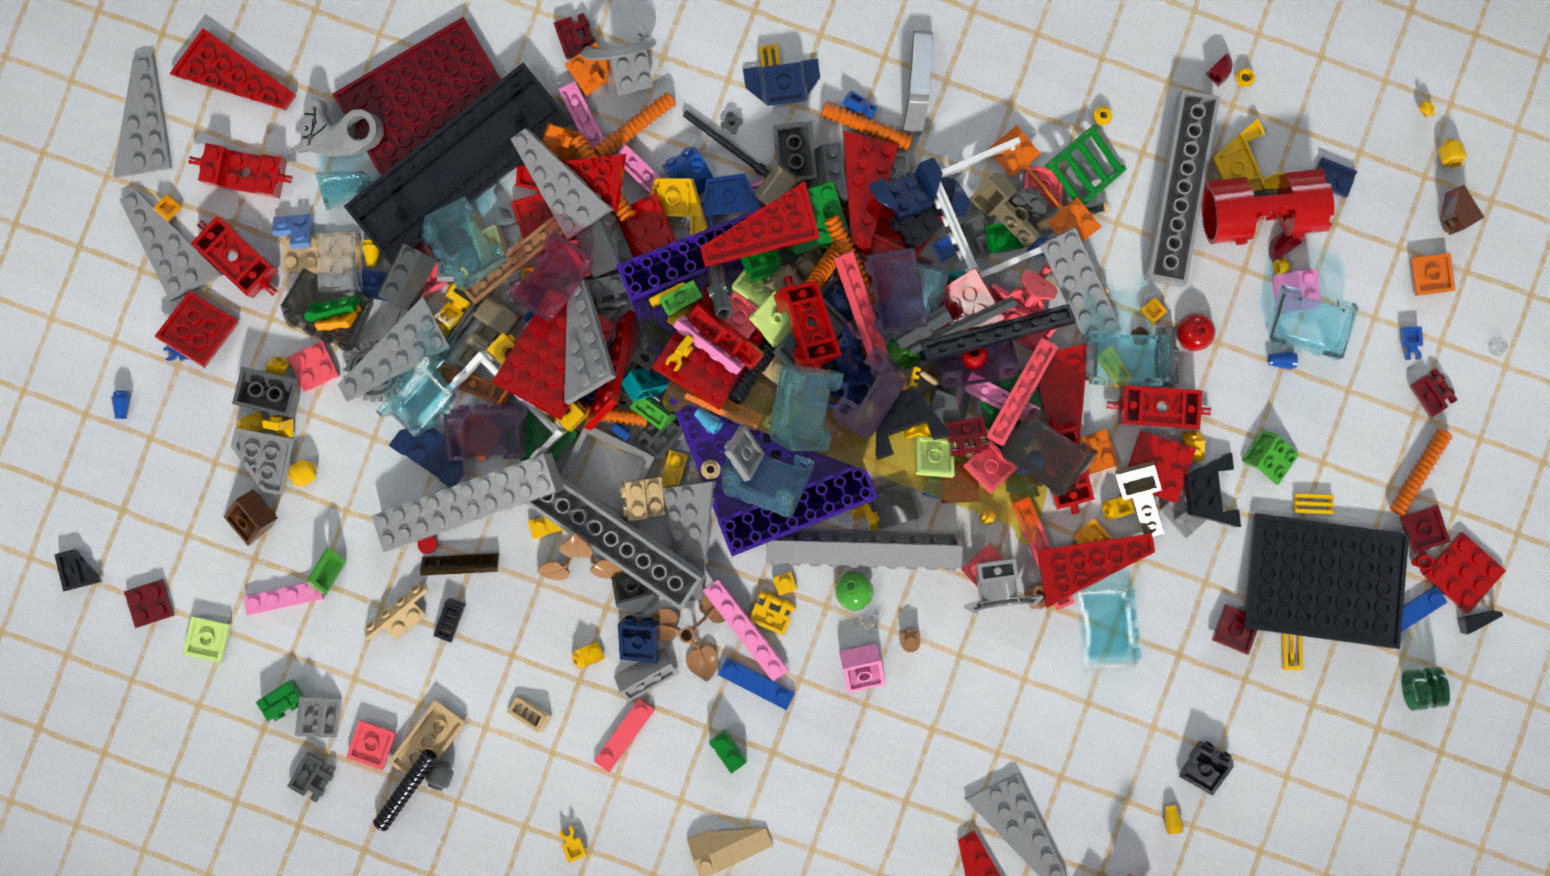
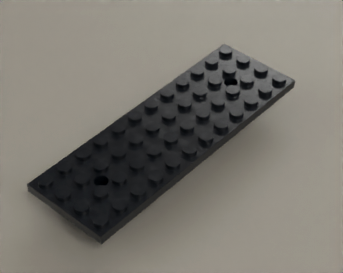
M523 62L345 204L344 208L391 265L401 243L414 249L417 248L523 163L511 138L522 130L529 129L542 141L548 123L566 128L572 121Z

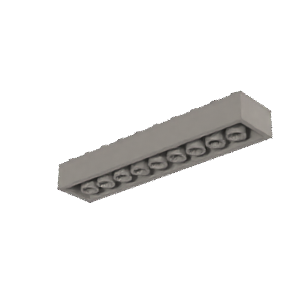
M1184 89L1177 95L1145 271V281L1183 287L1187 284L1220 96Z
M547 453L374 514L372 519L383 552H387L563 491L564 488L552 453Z
M560 474L559 476L564 488L563 491L526 503L570 535L576 532L595 552L679 610L685 607L706 576L705 573Z
M798 530L767 543L766 563L771 565L789 563L792 566L809 564L814 567L821 564H828L830 567L848 565V567L857 568L859 565L869 568L887 566L890 569L906 567L907 569L925 567L928 570L945 568L946 570L953 571L956 568H962L963 545L959 534Z

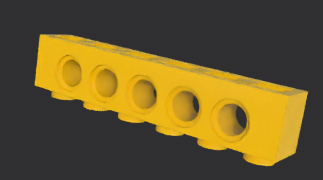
M502 333L487 350L503 364L508 357V352L513 349L518 340L512 334ZM578 401L571 404L569 412L565 414L562 421L557 420L568 431L572 432L588 415L584 412L586 408Z

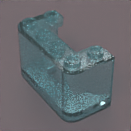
M1086 334L1085 380L1089 381V384L1106 385V381H1108V385H1119L1120 381H1127V385H1138V381H1145V385L1163 386V382H1170L1171 335Z

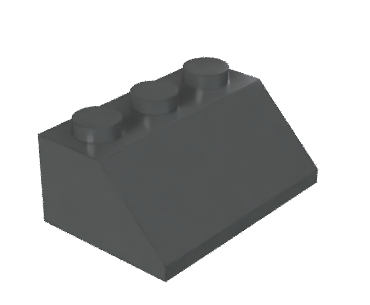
M811 121L773 125L777 163L779 162L800 179V183L817 179Z
M841 143L821 145L814 149L817 179L806 182L807 188L832 180L840 205H847L848 193Z
M613 211L575 235L593 279L618 272L617 264L633 258Z
M401 243L376 295L410 310L417 303L437 260Z
M241 366L232 404L295 418L300 400L298 379Z

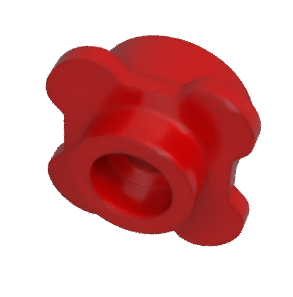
M1420 551L1419 555L1412 559L1411 564L1418 567L1421 573H1426L1435 564V559L1428 556L1426 551Z

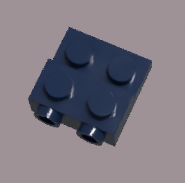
M633 615L622 618L618 623L620 660L657 663L659 660L658 641L660 640L659 621H654L653 617H644L640 620L636 619Z

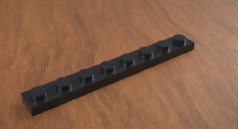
M1065 304L921 343V349L926 362L931 363L1075 324L1076 319L1070 304Z

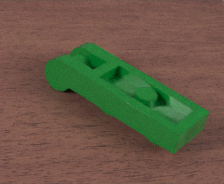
M356 294L352 296L345 295L336 300L329 299L323 303L313 301L304 317L307 321L313 322L354 312L360 299Z

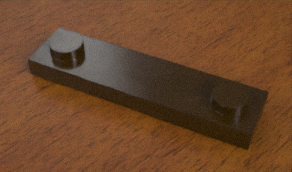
M499 553L422 557L420 574L421 576L498 572L500 557Z

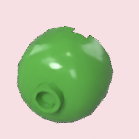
M895 338L886 345L890 361L883 365L887 372H898L897 368L904 367V370H907L920 362V352L911 354L908 346L901 349Z
M852 571L843 574L837 580L835 595L838 602L845 609L858 611L864 609L868 603L870 604L873 599L874 588L867 576L863 573Z

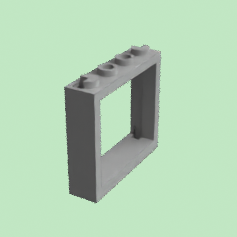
M595 427L591 431L583 428L561 473L567 479L588 433L645 460L646 463L638 479L647 478L656 458ZM600 501L608 508H610L611 510H613L614 512L623 517L622 511Z

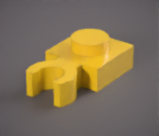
M572 825L569 826V835H565L563 829L559 831L560 837L566 841L561 846L568 863L587 856L581 837L574 838L575 829Z

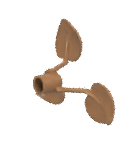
M576 532L560 545V552L568 557L565 564L562 565L559 561H548L537 568V572L548 579L564 580L570 575L567 567L572 557H590L591 564L594 565L590 568V571L599 578L611 579V577L625 573L607 559H600L596 562L593 557V549Z
M704 596L701 600L699 609L706 615L694 626H686L683 629L677 627L679 618L671 609H661L650 615L649 617H653L654 621H659L660 640H673L676 637L677 630L682 642L690 643V645H694L697 648L688 653L686 658L687 666L693 674L706 682L709 681L717 669L718 655L713 647L707 645L701 648L700 645L694 642L697 637L696 628L708 617L714 623L726 621L709 598Z

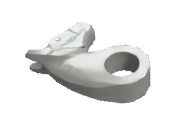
M311 98L306 103L304 118L300 127L301 142L292 149L293 152L303 153L311 151L331 157L359 155L380 143L384 135L383 123L377 115L359 109L350 111L333 125L326 114L325 102L317 98ZM366 119L370 127L369 133L363 140H358L355 135V126L360 120Z

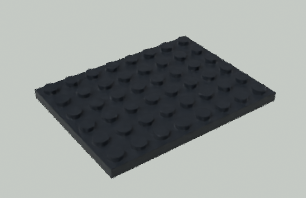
M1255 513L1253 517L1243 628L1400 649L1409 534Z

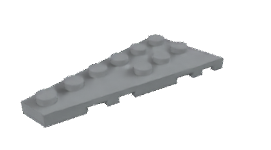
M152 56L132 60L113 173L114 178L172 169L155 60Z
M584 278L567 287L564 399L566 404L575 402L616 378L587 280Z
M716 480L662 488L674 552L705 573L706 564L708 563L707 548L710 545L712 525L711 508L714 504L713 488L716 485ZM706 576L689 601L704 598L705 593L703 590L706 585Z

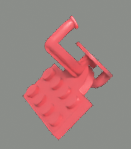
M1048 263L1044 265L1039 274L1026 270L1021 277L1025 287L1016 288L1011 293L993 283L989 290L997 302L1013 296L1017 303L1016 307L1005 311V321L1043 311L1045 309L1044 299L1053 300L1056 297L1057 288L1046 280L1051 272ZM1056 329L1019 338L1015 341L1033 352L1041 337L1049 340Z

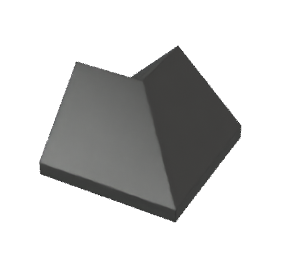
M959 381L937 384L932 388L929 406L945 424L966 418L970 398Z
M627 573L611 577L617 608L641 614L656 596L655 592Z

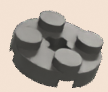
M1031 188L1019 189L1009 199V202L1015 208L1020 206L1027 210L1029 214L1028 222H1040L1048 206L1046 198L1043 199L1039 191Z

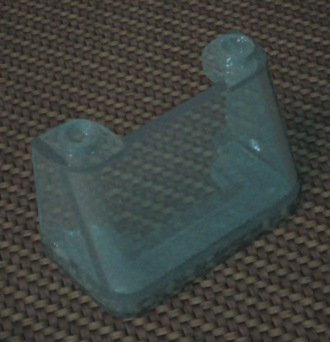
M783 365L780 371L769 430L771 440L790 451H829L831 434L823 427L830 390L837 391L841 388L844 374L838 371L812 367Z

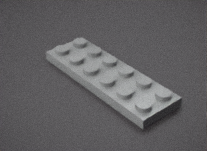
M1072 227L1039 244L1066 304H1070L1076 319L1075 324L1084 343H1088L1089 347L1121 331L1120 324L1076 228Z

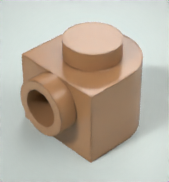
M1042 585L1027 587L1024 595H1042L1044 597ZM1043 598L1037 605H1028L1031 609H1042L1045 607V600Z
M905 628L904 632H900L901 647L907 652L918 650L920 647V632H916V628Z

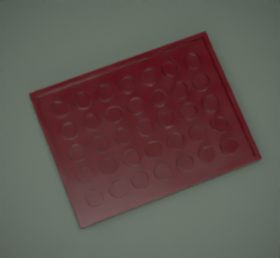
M462 17L344 86L332 95L344 115L352 110L362 109L377 115L383 123L384 135L380 143L366 151L382 176L497 84L501 78L467 21ZM366 119L360 120L355 126V133L359 140L366 138L369 133L370 127Z

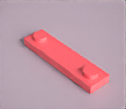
M639 698L594 762L607 772H610L655 709Z

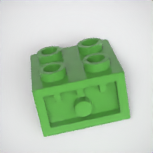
M1262 429L1241 461L1258 469L1274 484L1279 485L1299 454L1279 435Z

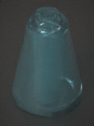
M364 171L315 173L326 210H330L354 198L371 184L369 174H365Z

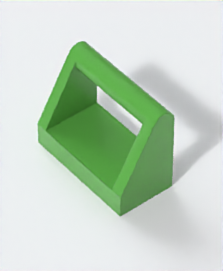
M692 280L660 298L659 301L670 318L702 300L703 296Z
M653 397L634 401L630 407L659 430L672 423L677 417L675 413Z
M326 547L306 580L308 586L327 596L344 568L346 561L335 551Z

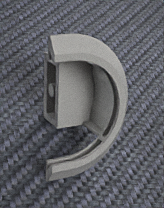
M639 33L638 35L642 39H639L640 42L613 49H595L587 46L579 55L589 60L609 59L611 72L606 73L609 90L611 93L620 96L653 87L647 50L656 45L654 38Z
M1006 558L974 563L980 601L965 604L964 608L975 614L979 610L1017 604L1037 605L1044 597L1042 595L1019 596L1016 579L1019 578L1016 559Z

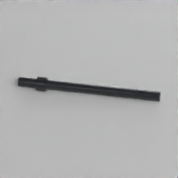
M688 110L684 112V118L752 167L755 173L765 178L768 176L770 171L767 170L764 164L756 162Z

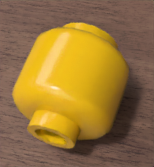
M1454 139L1443 141V145L1438 149L1442 165L1450 169L1463 165L1467 158L1463 143Z
M301 459L289 467L287 476L295 487L297 485L305 487L316 479L315 472L318 470L312 461L308 463L305 459Z

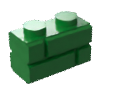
M292 679L256 701V704L267 721L274 719L276 722L286 716L284 712L288 709H291V711L297 709L299 696L304 695L295 680Z
M725 728L709 739V744L715 749L716 754L731 774L747 763V758Z

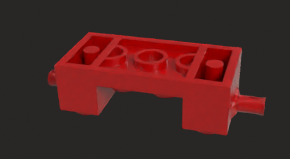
M205 143L204 153L201 158L190 156V160H188L189 164L200 167L198 181L205 185L280 199L283 182L291 184L293 180L292 175H285L287 161L281 157L266 154L259 156L229 150L224 146ZM249 168V175L243 178L241 176L242 169Z
M217 215L208 225L203 220L197 224L202 232L191 244L246 296L254 298L263 289L270 293L271 296L278 292L270 282L279 270L267 258L261 256L225 219ZM231 251L237 252V259L234 261H230L228 258Z
M792 275L786 276L784 280L787 287L779 290L773 297L779 314L787 312L798 347L792 351L797 370L807 367L814 368L817 379L823 378L825 375L821 365L833 361L842 354L818 282L816 280L794 285ZM808 318L813 320L814 327L808 325Z
M1124 385L1120 387V398L1118 401L1107 400L1106 404H1112L1106 405V409H1118V425H1143L1197 430L1200 429L1201 415H1211V412H1204L1211 411V407H1201L1202 390ZM1159 402H1164L1167 406L1164 413L1157 410Z
M1055 414L1047 416L1050 427L1035 432L1039 451L1042 453L1050 483L1051 498L1057 510L1070 506L1072 514L1080 513L1078 504L1095 500L1077 426L1073 422L1063 425L1057 424ZM1064 463H1070L1071 469L1068 472H1062L1061 466Z

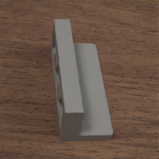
M664 648L658 651L659 660L657 663L640 661L614 676L619 691L627 702L634 700L678 675Z

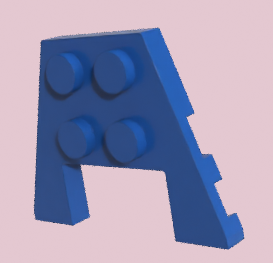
M745 173L708 178L706 180L702 210L708 228L713 227L711 217L751 212L761 208Z

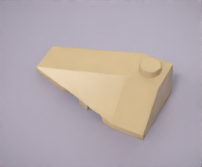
M766 827L704 831L687 838L692 859L699 876H710L773 846Z

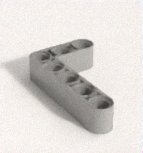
M914 31L909 95L903 132L923 133L930 91L933 47L932 32Z

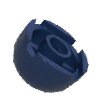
M842 282L830 285L823 293V298L845 319L851 320L854 315Z

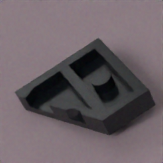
M76 549L54 554L63 592L102 582L99 575Z

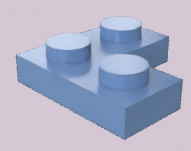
M312 214L274 217L272 233L274 237L290 235L289 245L291 249L311 248Z

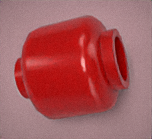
M985 348L962 354L963 364L971 370L981 368L987 358Z

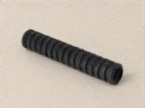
M766 338L759 345V349L764 353L761 360L754 369L744 368V372L740 374L741 377L737 379L738 382L734 384L735 387H732V391L728 393V398L735 404H743L753 385H755L756 380L759 379L765 366H767L768 361L774 355L773 350L776 347H773Z
M424 749L422 754L419 755V758L389 797L383 809L379 811L373 820V824L378 830L387 831L395 817L399 815L408 799L412 797L418 785L422 783L431 767L438 760L435 752Z

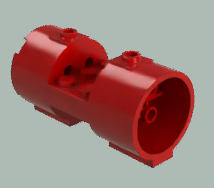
M1324 169L1284 173L1280 175L1277 195L1254 197L1253 190L1247 182V177L1206 182L1201 209L1203 228L1210 244L1236 242V245L1248 244L1249 240L1254 239L1256 223L1266 218V221H1273L1279 218L1282 231L1286 237L1293 236V239L1305 238V235L1310 233L1329 231L1332 227V223L1329 222L1330 217L1334 215V195L1331 183L1327 184L1325 181L1327 176L1324 174Z

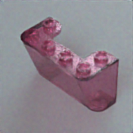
M555 231L545 238L543 244L545 245L544 250L546 253L538 258L536 267L526 275L525 282L521 280L514 282L508 293L514 302L549 323L560 312L594 262L590 254Z

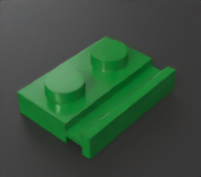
M1003 223L983 227L987 234L985 237L989 254L1025 248Z
M778 250L741 258L745 272L749 275L750 283L770 278L782 264Z

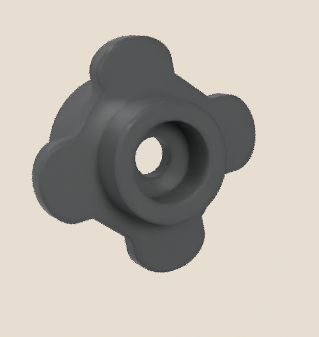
M728 112L726 119L721 122V128L735 135L738 132L739 126L743 125V119L734 116L733 112Z

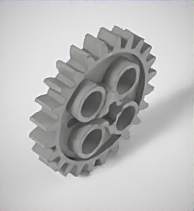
M375 340L374 345L371 341H367V346L360 343V350L354 347L355 354H348L351 360L344 361L349 366L343 368V370L349 373L379 341ZM404 372L391 379L387 384H382L363 394V400L367 401L370 397L373 403H375L376 398L379 402H383V396L389 400L390 393L397 395L395 389H402L399 382H405L401 376L407 375V373Z

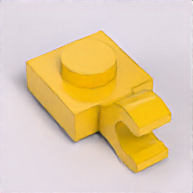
M687 335L675 352L667 358L666 365L674 361L677 364L674 371H678L682 364V357H688L692 352L694 339Z

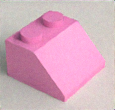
M1317 269L1272 276L1276 314L1315 310L1321 307Z
M877 643L839 651L848 693L885 685Z

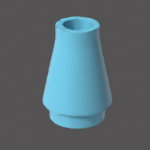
M700 407L694 414L708 433L711 432L713 435L724 424L720 417L710 413L703 407Z

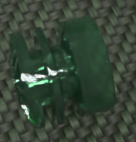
M1427 667L1422 671L1419 669L1405 670L1402 673V693L1410 710L1419 711L1426 710L1429 706L1437 708L1449 705L1450 687L1446 674L1441 667Z

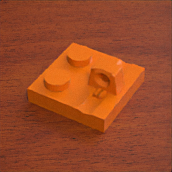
M596 42L590 45L592 48L600 49ZM579 54L564 64L586 96L608 82L606 73L611 72L607 59L589 60L580 57Z
M548 123L542 142L561 161L576 160L578 152L574 151V147L570 143L577 136L584 134Z
M1107 428L1080 437L1089 475L1119 465Z

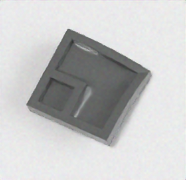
M984 213L960 224L975 260L989 253L985 237L987 234L983 228L989 225Z
M907 481L875 491L878 499L873 500V504L880 519L881 529L919 518Z

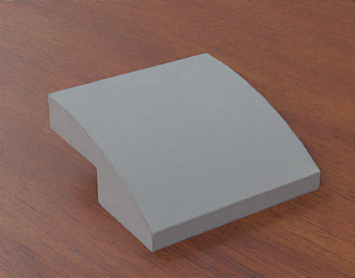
M299 696L295 736L337 737L341 698Z

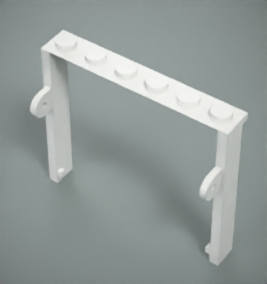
M1019 137L944 168L941 170L943 173L942 178L950 174L960 173L966 167L1008 149L1013 151L1015 146H1018L1021 141ZM940 182L934 204L937 210L941 209L943 214L941 220L944 223V227L948 226L950 234H948L952 245L956 244L958 249L956 255L958 260L964 263L966 269L963 270L964 274L974 268L978 269V266ZM1038 247L987 270L979 271L982 278H986L1043 252Z
M480 351L454 377L450 385L421 415L416 423L419 426L427 424L429 419L480 363L495 376L502 365L496 361V358L489 351ZM517 397L553 433L542 447L532 453L529 459L546 454L567 430L550 414Z

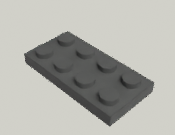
M823 298L837 338L841 334V330L847 320ZM808 318V325L814 327L813 320ZM792 329L773 350V353L802 379L811 368L807 367L797 370L792 351L798 347Z

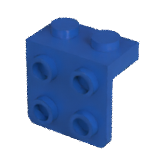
M693 146L692 148L684 149L681 152L682 154L677 157H671L666 160L662 167L670 178L694 179L699 195L705 191L706 180L714 177L700 152Z

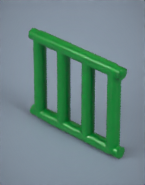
M1096 125L1087 129L1045 165L1047 170H1051L1072 200L1078 197L1084 206L1127 170L1125 165H1121L1103 141L1097 132L1098 127ZM1092 137L1115 171L1107 176L1084 142L1088 138ZM1076 148L1081 151L1102 182L1096 187L1093 186L1070 154ZM1063 159L1066 160L1088 191L1083 198H1080L1057 164Z

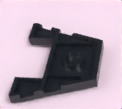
M914 387L877 400L875 450L877 460L894 455L889 440L890 435L927 423L933 441L950 435L947 427Z
M1225 453L1218 459L1210 461L1209 464L1183 476L1188 515L1215 521L1219 524L1230 525L1231 527H1241L1239 510L1223 511L1218 474L1219 471L1234 470L1232 453Z

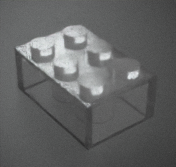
M356 232L316 233L318 291L323 294L362 292L361 235Z

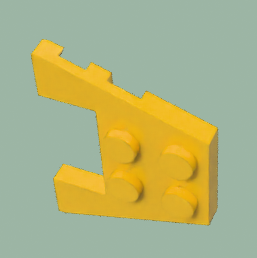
M1259 119L1252 122L1212 158V161L1221 180L1247 177V182L1253 191L1278 189L1280 175L1283 172L1280 171L1263 178L1248 145V142L1265 135Z
M655 178L651 194L658 193L667 216L691 217V235L708 229L694 179Z

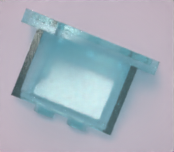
M440 354L425 355L413 369L416 372L414 377L396 397H388L376 410V413L380 417L393 415L414 437H418L427 429L433 428L438 422L436 419L450 409L449 405L457 396L437 369L445 359Z

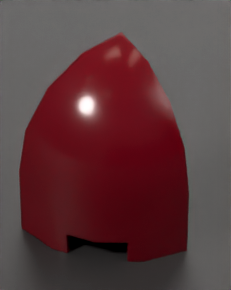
M1230 54L1224 55L1206 73L1217 87L1223 84L1232 72L1233 63Z
M1281 232L1271 241L1269 246V257L1272 263L1294 249L1302 241L1300 239H1293L1292 236L1286 237L1284 232Z

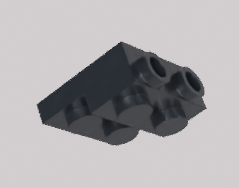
M929 208L901 220L895 214L889 221L891 230L895 234L899 233L903 238L904 244L908 248L912 247L914 250L918 249L944 225Z
M1199 740L1190 752L1188 761L1180 770L1179 777L1213 796L1234 767L1232 756L1224 750L1222 752L1215 750V746L1209 741L1203 743Z

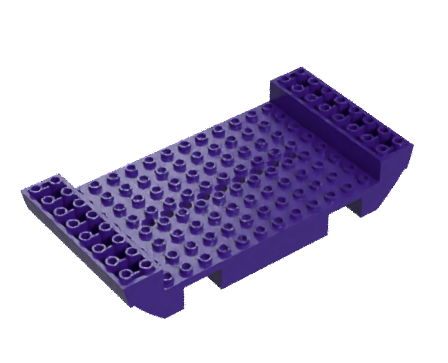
M761 208L616 265L655 362L677 329L666 322L669 317L663 306L660 305L653 308L649 298L682 282L687 284L692 280L695 282L700 293H702L709 282L708 270L710 266H704L700 247L731 229L737 223L742 222ZM741 259L721 263L726 269L727 280L731 286L744 270ZM814 369L797 394L792 397L802 408L777 436L774 434L772 442L767 443L763 440L764 433L771 432L764 425L759 424L756 431L748 428L765 453L752 479L749 481L742 479L730 459L724 453L726 450L724 445L732 439L738 427L742 425L704 408L720 417L724 423L716 434L708 433L694 416L695 412L702 406L685 399L684 397L688 390L665 377L669 383L666 387L667 393L703 482L716 480V485L713 488L714 504L712 506L731 557L878 499L842 411L807 404L811 375L815 373ZM762 373L744 400L743 405L768 417L788 393ZM817 385L814 398L838 403V400L829 394L832 387ZM751 396L759 397L760 403L758 406L753 407L749 404ZM772 450H779L782 456L778 461L771 459L770 453ZM707 460H714L720 465V474L715 479H707L701 473V466ZM709 466L707 472L713 473L714 467Z

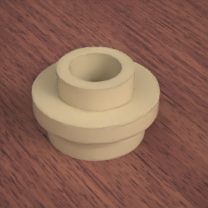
M707 460L701 466V473L707 479H715L720 474V465L714 460ZM709 466L714 467L713 473L707 472Z

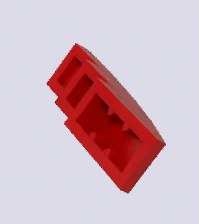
M697 304L687 319L711 343L720 345L732 358L737 357L750 370L756 367L764 355L758 347L721 318H717L714 313L700 304Z

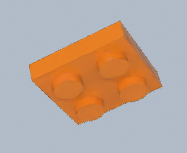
M1450 253L1410 258L1415 296L1456 291Z

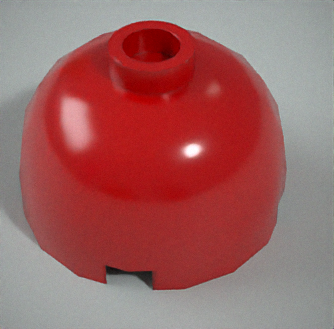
M1193 313L1187 315L1178 322L1176 327V338L1181 346L1188 351L1198 352L1206 349L1212 344L1216 335L1213 321L1203 314Z

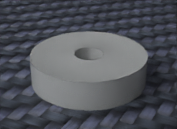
M1076 161L1092 183V172L1088 165L1081 161ZM1068 164L1064 168L1063 174L1077 193L1085 191L1086 188L1079 178H1076V174Z

